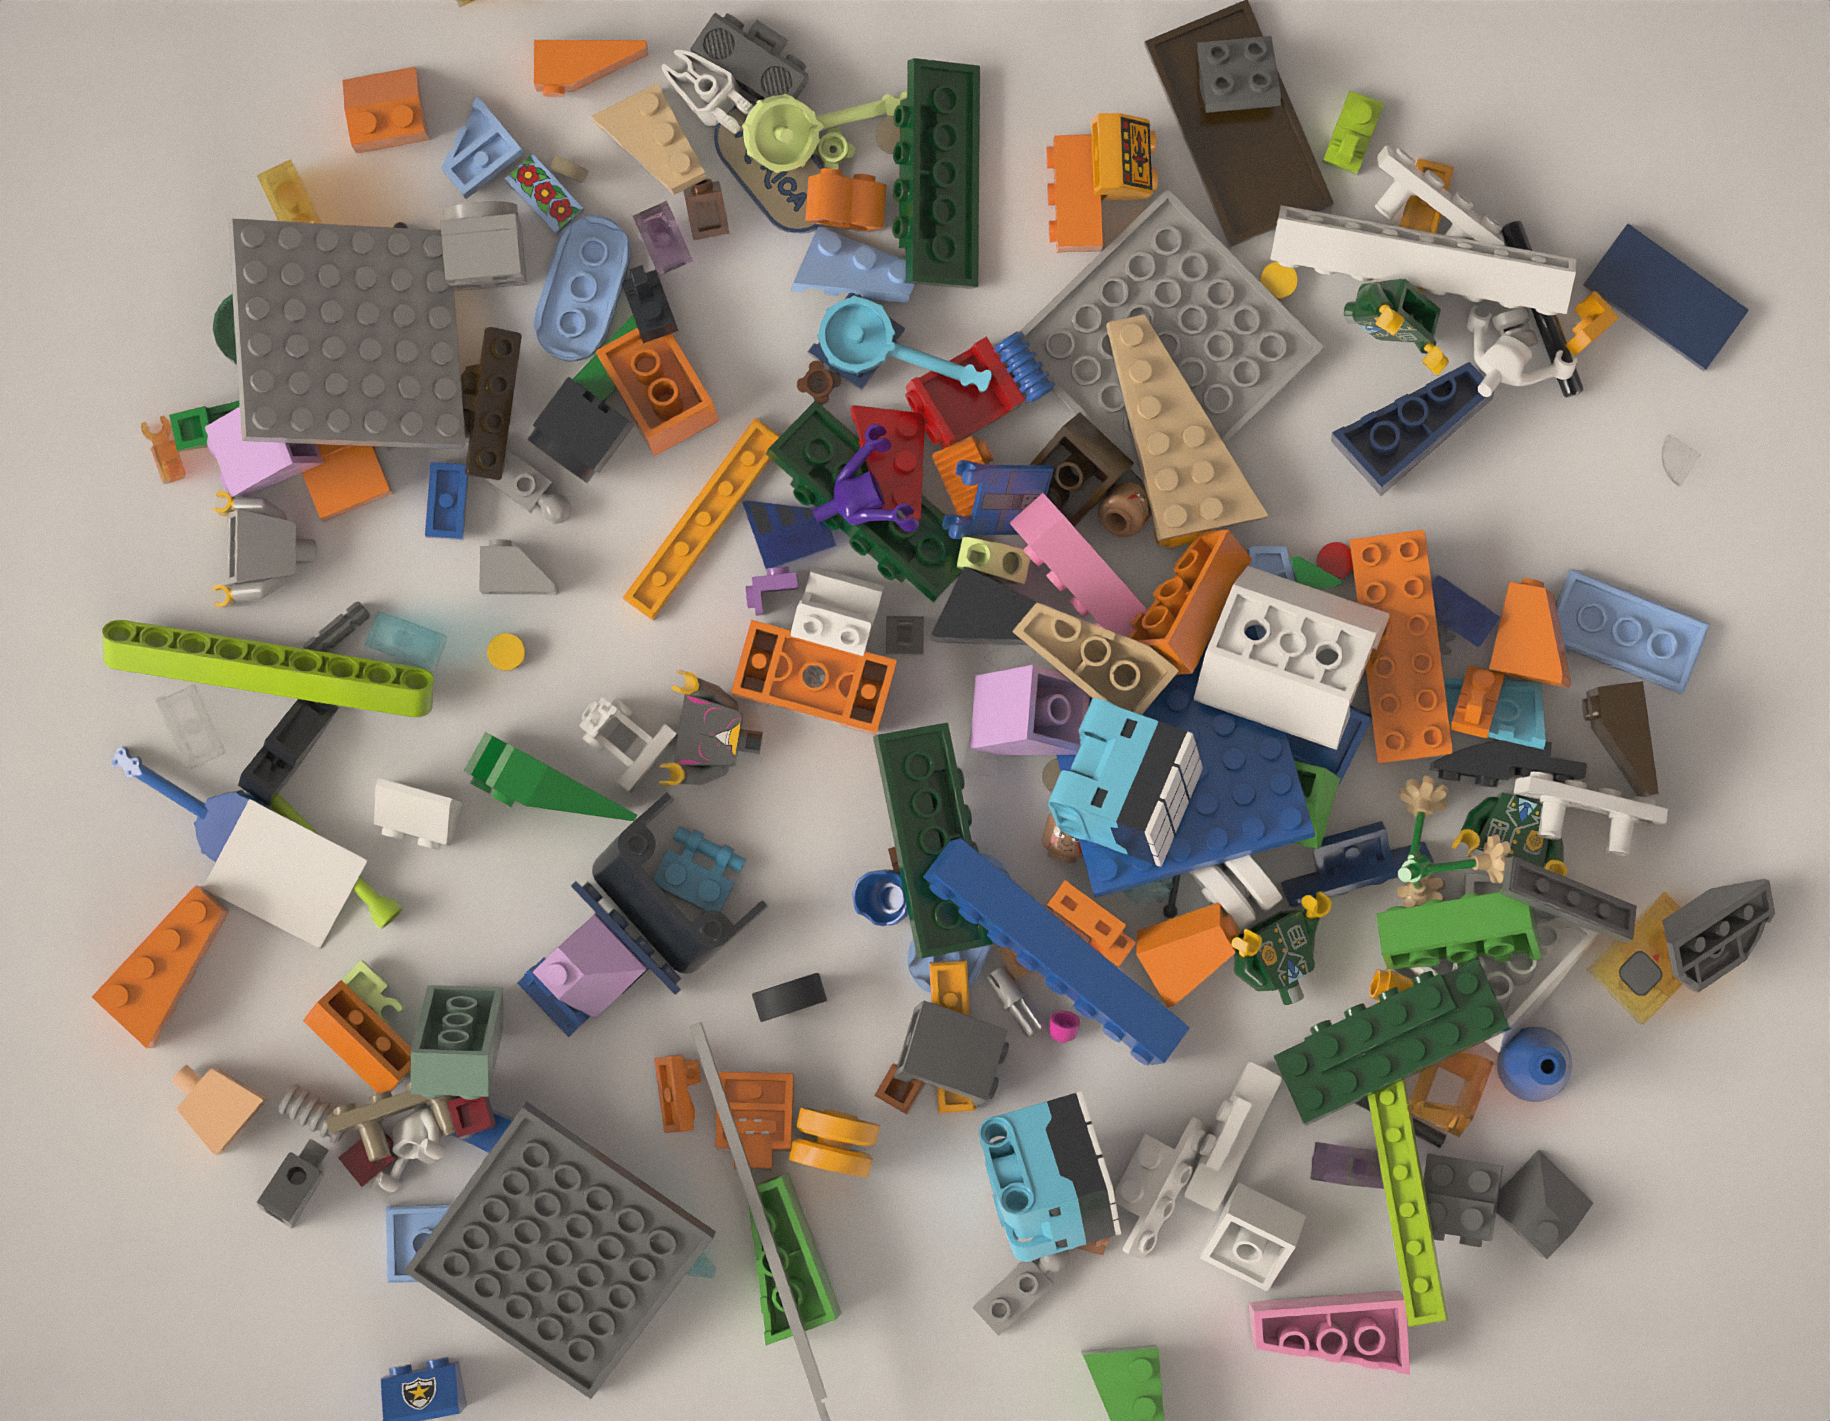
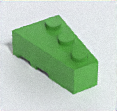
M1156 1345L1081 1351L1110 1421H1164L1159 1349Z

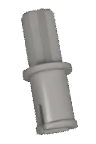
M1005 965L985 978L1004 1003L1003 1010H1009L1027 1037L1034 1036L1044 1028L1043 1021L1026 998L1029 994L1027 991L1022 992Z

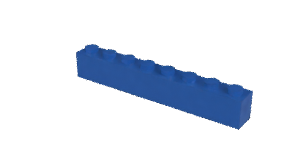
M961 838L950 841L923 876V878L931 883L929 888L935 895L943 900L950 899L959 906L958 912L963 918L973 924L979 923L989 931L987 936L991 941L1002 948H1006V946L1018 955L1016 960L1019 964L1029 971L1034 972L1036 970L1046 978L1045 984L1052 991L1059 995H1067L1075 1002L1073 1007L1081 1015L1089 1019L1095 1018L1103 1025L1102 1031L1116 1042L1122 1041L1132 1049L1130 1054L1140 1063L1149 1066V1064H1164L1190 1029L1189 1026Z

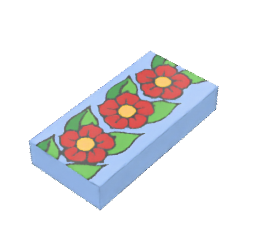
M533 153L505 178L556 235L584 210Z

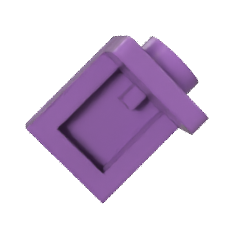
M774 567L766 569L767 575L752 577V586H745L747 607L755 608L756 616L764 615L762 593L799 589L797 572L789 573V567Z

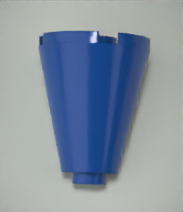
M1542 1027L1522 1028L1498 1053V1077L1505 1089L1519 1099L1530 1102L1548 1100L1560 1093L1569 1081L1572 1071V1058L1569 1048L1559 1035L1549 1029ZM1544 1060V1062H1545V1067H1544V1069H1543V1071H1542V1070H1541V1062Z

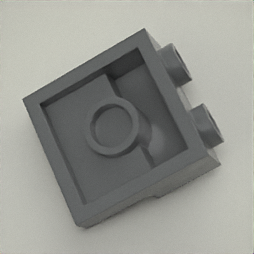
M1427 1153L1423 1181L1434 1240L1444 1241L1445 1234L1460 1236L1459 1244L1482 1247L1483 1240L1492 1241L1504 1166Z

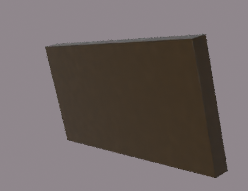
M1248 0L1231 5L1144 42L1149 58L1230 248L1276 229L1281 205L1318 212L1334 204L1278 70L1281 94L1280 106L1206 113L1205 103L1202 101L1197 43L1263 37Z

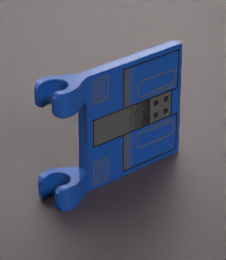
M967 460L959 461L955 474L962 476V482L965 485L979 484L971 517L946 514L943 519L942 528L945 530L949 529L948 535L954 539L964 538L968 535H1019L1010 522L1042 493L1047 497L1054 469L1049 465H984Z

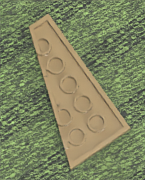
M1140 315L1108 322L1106 327L1158 541L1266 519L1268 514L1146 316Z

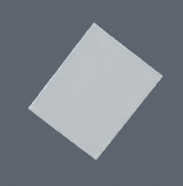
M249 799L203 889L320 949L368 860Z

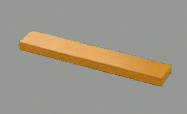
M756 418L753 419L625 593L623 599L652 621L656 618L771 461L766 452L780 437L777 433Z

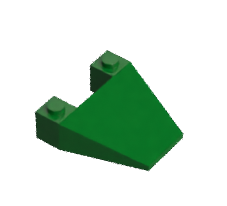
M487 732L484 733L464 769V772L473 776L470 784L489 794L492 788L495 789L492 797L510 807L517 801L527 807L633 822L638 816Z

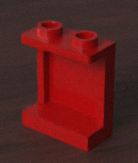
M987 336L975 342L967 351L949 360L964 367L973 365L977 372L991 371L992 378L987 391L980 392L974 384L964 387L961 381L934 371H930L919 378L911 379L905 387L907 390L905 397L909 406L915 413H921L927 423L925 431L933 444H939L942 449L968 438L1018 409L1025 401L1011 375L1000 361V357L995 353L994 347Z

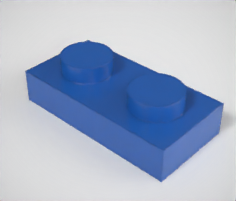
M430 462L425 527L426 538L464 540L469 475L465 474L466 464Z

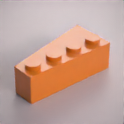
M1229 530L1199 533L1172 568L1176 572L1174 577L1160 584L1152 594L1156 600L1145 614L1138 612L1130 622L1134 629L1127 637L1151 646L1179 670L1177 674L1193 673L1209 640L1212 638L1233 584L1252 560Z
M195 885L95 992L92 998L146 1049L154 1048L162 1030L174 1013L177 1003L193 979L197 967L210 948L229 911L207 890L203 889V886Z

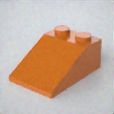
M636 328L596 350L598 358L654 457L719 421L713 401L672 333L643 344L639 330Z

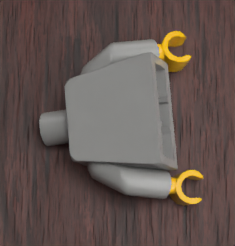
M218 491L215 494L219 498H227L228 500L225 508H213V510L222 516H229L227 584H235L233 587L216 585L212 588L211 591L222 589L226 593V599L223 603H214L216 607H228L234 601L239 603L263 599L283 587L286 577L295 575L296 561L313 562L315 560V540L296 539V522L287 520L285 512L267 499L248 496L234 498L225 491Z

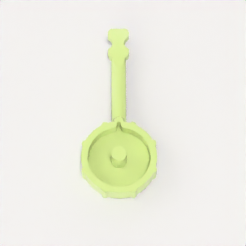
M903 91L899 97L885 94L882 96V100L815 116V111L786 93L758 100L742 125L747 155L775 173L793 170L800 166L803 167L820 142V130L883 114L893 116L895 108L900 105V100L907 98V91Z

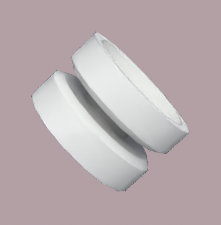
M1249 855L1220 863L1225 869L1223 872L1217 865L1191 871V876L1200 886L1201 892L1211 905L1219 902L1227 915L1231 914L1241 933L1257 921L1255 911L1246 900L1248 897L1257 907L1265 911H1269L1282 900V896Z

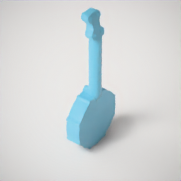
M854 295L826 309L817 338L830 366L861 375V373L868 372L880 364L886 363L887 356H891L959 380L964 387L974 384L980 392L987 391L992 378L991 371L977 372L973 365L964 367L894 342L895 331L892 329L890 319L881 304L878 305L873 301Z

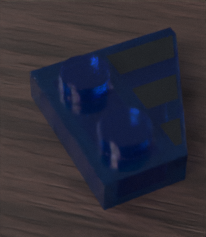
M748 500L742 502L765 569L780 567L837 547L831 529L823 521L817 522L812 508Z

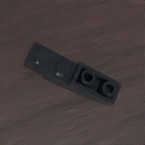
M1495 741L1470 746L1453 752L1450 755H1445L1431 762L1429 770L1438 771L1439 779L1460 782L1462 775L1476 778V785L1497 788L1498 781H1508L1510 768L1515 769L1514 776L1529 777L1531 772H1542L1553 775L1554 782L1565 784V780L1585 778L1587 763L1550 757L1552 742H1545L1544 750L1508 741Z

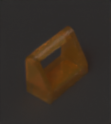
M1459 1053L1421 1071L1407 1110L1409 1113L1459 1138L1473 1120L1494 1062L1481 1055ZM1439 1067L1465 1080L1455 1106L1426 1101Z

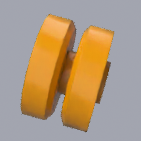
M801 1107L797 1128L802 1132L816 1135L818 1138L817 1141L803 1138L793 1140L789 1160L824 1170L869 1178L873 1158L868 1153L851 1148L852 1144L867 1147L876 1145L880 1125L860 1120L858 1116L829 1109L820 1111Z

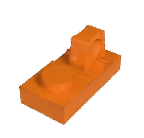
M1468 665L1450 730L1488 738L1504 681V673Z
M683 1055L654 1058L664 1133L694 1130L695 1108L690 1100L687 1087L701 1082L699 1061L683 1060Z

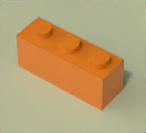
M1054 135L1053 146H1046L1047 169H1054V183H1047L1048 206H1055V220H1049V243L1056 242L1057 253L1101 251L1103 246L1101 195H1094L1092 135Z
M342 980L329 990L304 1018L303 1022L378 1094L389 1090L392 1092L411 1073L412 1048Z

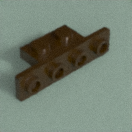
M495 327L485 328L480 364L466 366L465 371L461 374L465 442H469L465 466L466 475L490 480L502 479L521 346V333Z

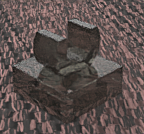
M886 616V654L923 655L924 616Z

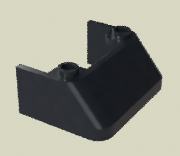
M666 792L597 857L592 867V874L597 884L675 971L688 974L697 971L769 906L762 900L735 925L723 913L714 910L703 912L692 922L685 917L641 867L652 857L656 848L655 837L646 825L674 801L670 794Z

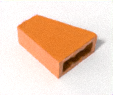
M1522 578L1521 583L1509 581L1489 669L1504 673L1505 676L1570 689L1571 678L1554 594L1543 588L1544 582Z
M1218 902L1137 930L1136 955L1167 1008L1175 1006L1236 953V948L1232 947L1231 942L1236 936H1239V928L1231 914L1227 915L1222 905Z

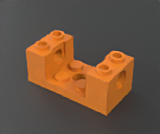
M751 620L731 689L732 696L767 706L772 704L840 723L842 727L874 736L878 734L895 674L897 660L866 651L863 656L790 636L791 630ZM818 666L824 671L825 681L821 686L812 688L804 683L803 674L808 667Z

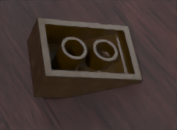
M1079 412L1062 426L1029 465H1049L1054 469L1047 498L1075 528L1105 497L1111 488L1117 484L1134 462Z
M1643 681L1601 686L1586 691L1587 698L1582 699L1584 720L1590 721L1591 729L1637 796L1641 797L1659 794Z

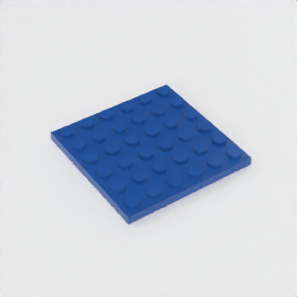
M1255 625L1248 627L1245 635L1251 640H1259ZM1210 640L1193 673L1175 675L1142 714L1145 717L1193 733L1203 767L1163 865L1159 867L1097 843L1079 839L1095 898L1315 837L1286 732L1194 701L1196 687ZM1091 696L1089 699V705L1093 699ZM1077 754L1056 755L1060 771H1070Z

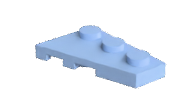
M818 226L795 277L791 291L804 292L805 288L825 290V295L838 296L839 292L860 294L864 299L908 303L916 284L905 283L906 260Z

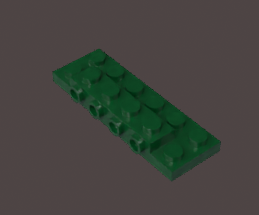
M913 58L907 61V98L900 100V105L895 108L893 115L894 125L900 127V142L896 143L893 150V159L895 164L900 165L899 179L895 181L893 186V198L899 202V216L894 219L892 232L893 236L899 239V248L906 249L905 283L966 289L977 288L979 278L980 66Z
M815 400L768 448L766 455L793 478L790 485L794 488L793 494L795 498L805 506L812 504L817 508L834 499L835 482L843 468L859 451V438ZM866 460L856 471L853 478L869 471ZM922 495L919 526L912 532H906L895 521L887 520L868 521L859 525H850L840 513L823 521L831 530L838 531L841 529L851 538L849 544L855 552L862 556L868 553L879 563L877 565L878 571L886 579L893 581L896 578L901 583L907 579L933 603L963 570L956 567L962 538L954 539L948 535L949 529L945 530L942 528L945 514L924 495Z
M948 722L873 736L917 959L993 945L987 936L988 930L979 923L973 924L963 918L958 912L960 907L950 899L943 900L935 895L929 888L931 883L923 878L950 841L961 838L979 853L977 844L971 839L969 827L972 825V815L969 806L964 804L962 794L965 786L962 770L959 767L957 768Z
M1478 959L1473 960L1444 975L1438 974L1434 976L1432 971L1422 973L1411 980L1414 986L1400 992L1398 987L1389 989L1377 996L1380 1001L1379 1003L1368 1008L1365 1007L1364 1003L1353 1006L1344 1012L1345 1019L1333 1025L1331 1020L1317 1023L1310 1028L1312 1035L1305 1037L1304 1042L1274 1055V1059L1303 1123L1309 1125L1510 1030L1511 1027Z

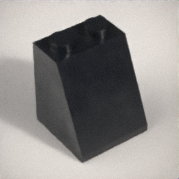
M964 566L931 633L930 640L936 643L1028 645L1012 631L1037 601Z

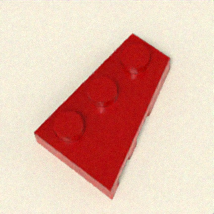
M852 405L850 414L858 430L860 448L867 441L865 439L866 430L873 424H879L887 430L886 435L878 439L887 438L891 442V447L888 451L881 453L874 450L866 459L869 471L877 479L885 500V506L878 509L894 510L899 504L905 503L914 509V513L908 515L905 519L914 517L919 522L922 502L924 418L921 413Z

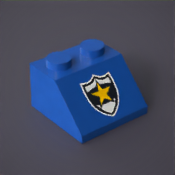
M441 1357L426 1361V1368L412 1370L411 1364L389 1368L390 1375H385L380 1379L383 1421H424L460 1414L467 1407L459 1361L449 1363L448 1357Z

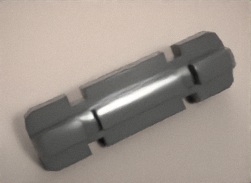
M354 602L346 609L347 613L345 615L341 613L318 632L320 635L317 638L313 636L304 644V649L327 652V648L335 647L355 630L354 626L356 624L360 626L369 619L370 614L362 603Z

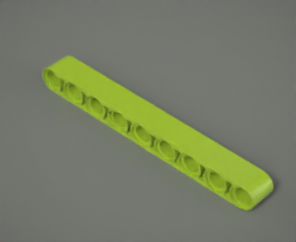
M128 620L110 621L102 629L103 661L105 665L115 670L407 717H423L432 710L434 677L427 669Z

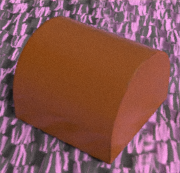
M893 1063L874 1096L908 1115L926 1083L916 1079H912L907 1083L893 1078L897 1067Z

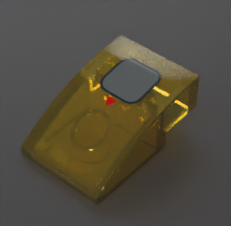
M1663 892L1635 919L1632 941L1622 943L1614 939L1610 943L1611 946L1586 969L1638 1024H1644L1683 985L1673 977L1662 922L1663 919L1681 907L1666 892Z

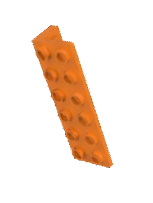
M1424 530L1350 539L1357 602L1390 614L1377 650L1372 649L1366 664L1377 763L1387 764L1402 760L1450 755L1453 752L1426 533Z

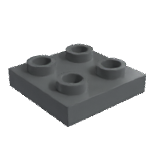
M1272 36L1197 43L1202 101L1205 103L1206 113L1280 106L1281 94Z

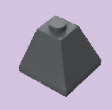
M1538 1150L1500 1189L1497 1214L1540 1257L1548 1259L1575 1231L1593 1205V1202Z

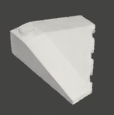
M1555 915L1554 918H1536L1542 959L1529 960L1528 953L1511 954V961L1495 962L1494 957L1480 956L1474 959L1480 961L1511 1027L1510 1030L1485 1041L1489 1046L1499 1053L1509 1043L1597 938V932ZM1440 959V963L1437 966L1409 969L1416 976L1428 971H1432L1434 976L1438 974L1444 975L1465 964L1457 965V963H1452L1448 959Z

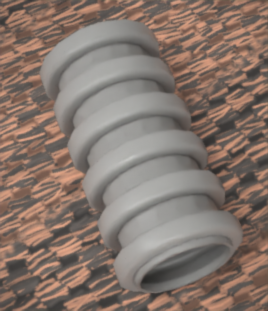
M298 1084L290 1086L278 1107L279 1113L282 1115L288 1113L289 1119L292 1121L295 1119L300 1120L299 1125L301 1126L309 1125V1130L312 1132L318 1130L322 1138L330 1137V1142L333 1144L339 1142L345 1132L337 1135L330 1134L325 1120L334 1116L333 1108L330 1107L331 1103L328 1101L320 1102V1097L317 1095L311 1097L310 1091L307 1089L304 1091L299 1090L300 1085Z

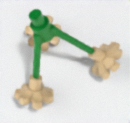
M1428 776L1423 777L1421 785L1415 779H1409L1406 781V788L1403 787L1399 790L1400 799L1406 802V811L1414 814L1416 817L1408 860L1403 863L1402 868L1398 871L1399 879L1405 882L1406 886H1399L1396 890L1397 898L1406 899L1403 906L1407 908L1421 906L1430 900L1445 901V897L1438 893V891L1445 888V882L1441 878L1431 879L1432 873L1473 868L1474 870H1487L1493 883H1503L1505 860L1508 859L1505 856L1511 850L1508 841L1500 843V837L1495 834L1489 836L1487 842H1485L1484 854L1473 855L1472 859L1435 864L1431 863L1427 856L1421 855L1419 849L1424 819L1433 815L1434 811L1443 812L1448 804V801L1444 799L1448 793V788L1443 784L1434 788L1435 780Z

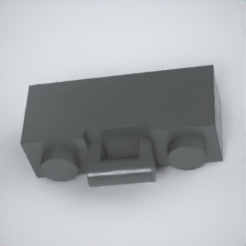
M714 13L690 48L691 52L730 72L741 89L758 100L785 93L797 99L808 83L809 75L804 71L807 66L801 60L791 54H788L786 58L780 55L787 45L788 39L759 20L755 21L746 34L742 30L744 24L734 16L726 13L724 17H721ZM756 37L773 48L770 53L753 42Z

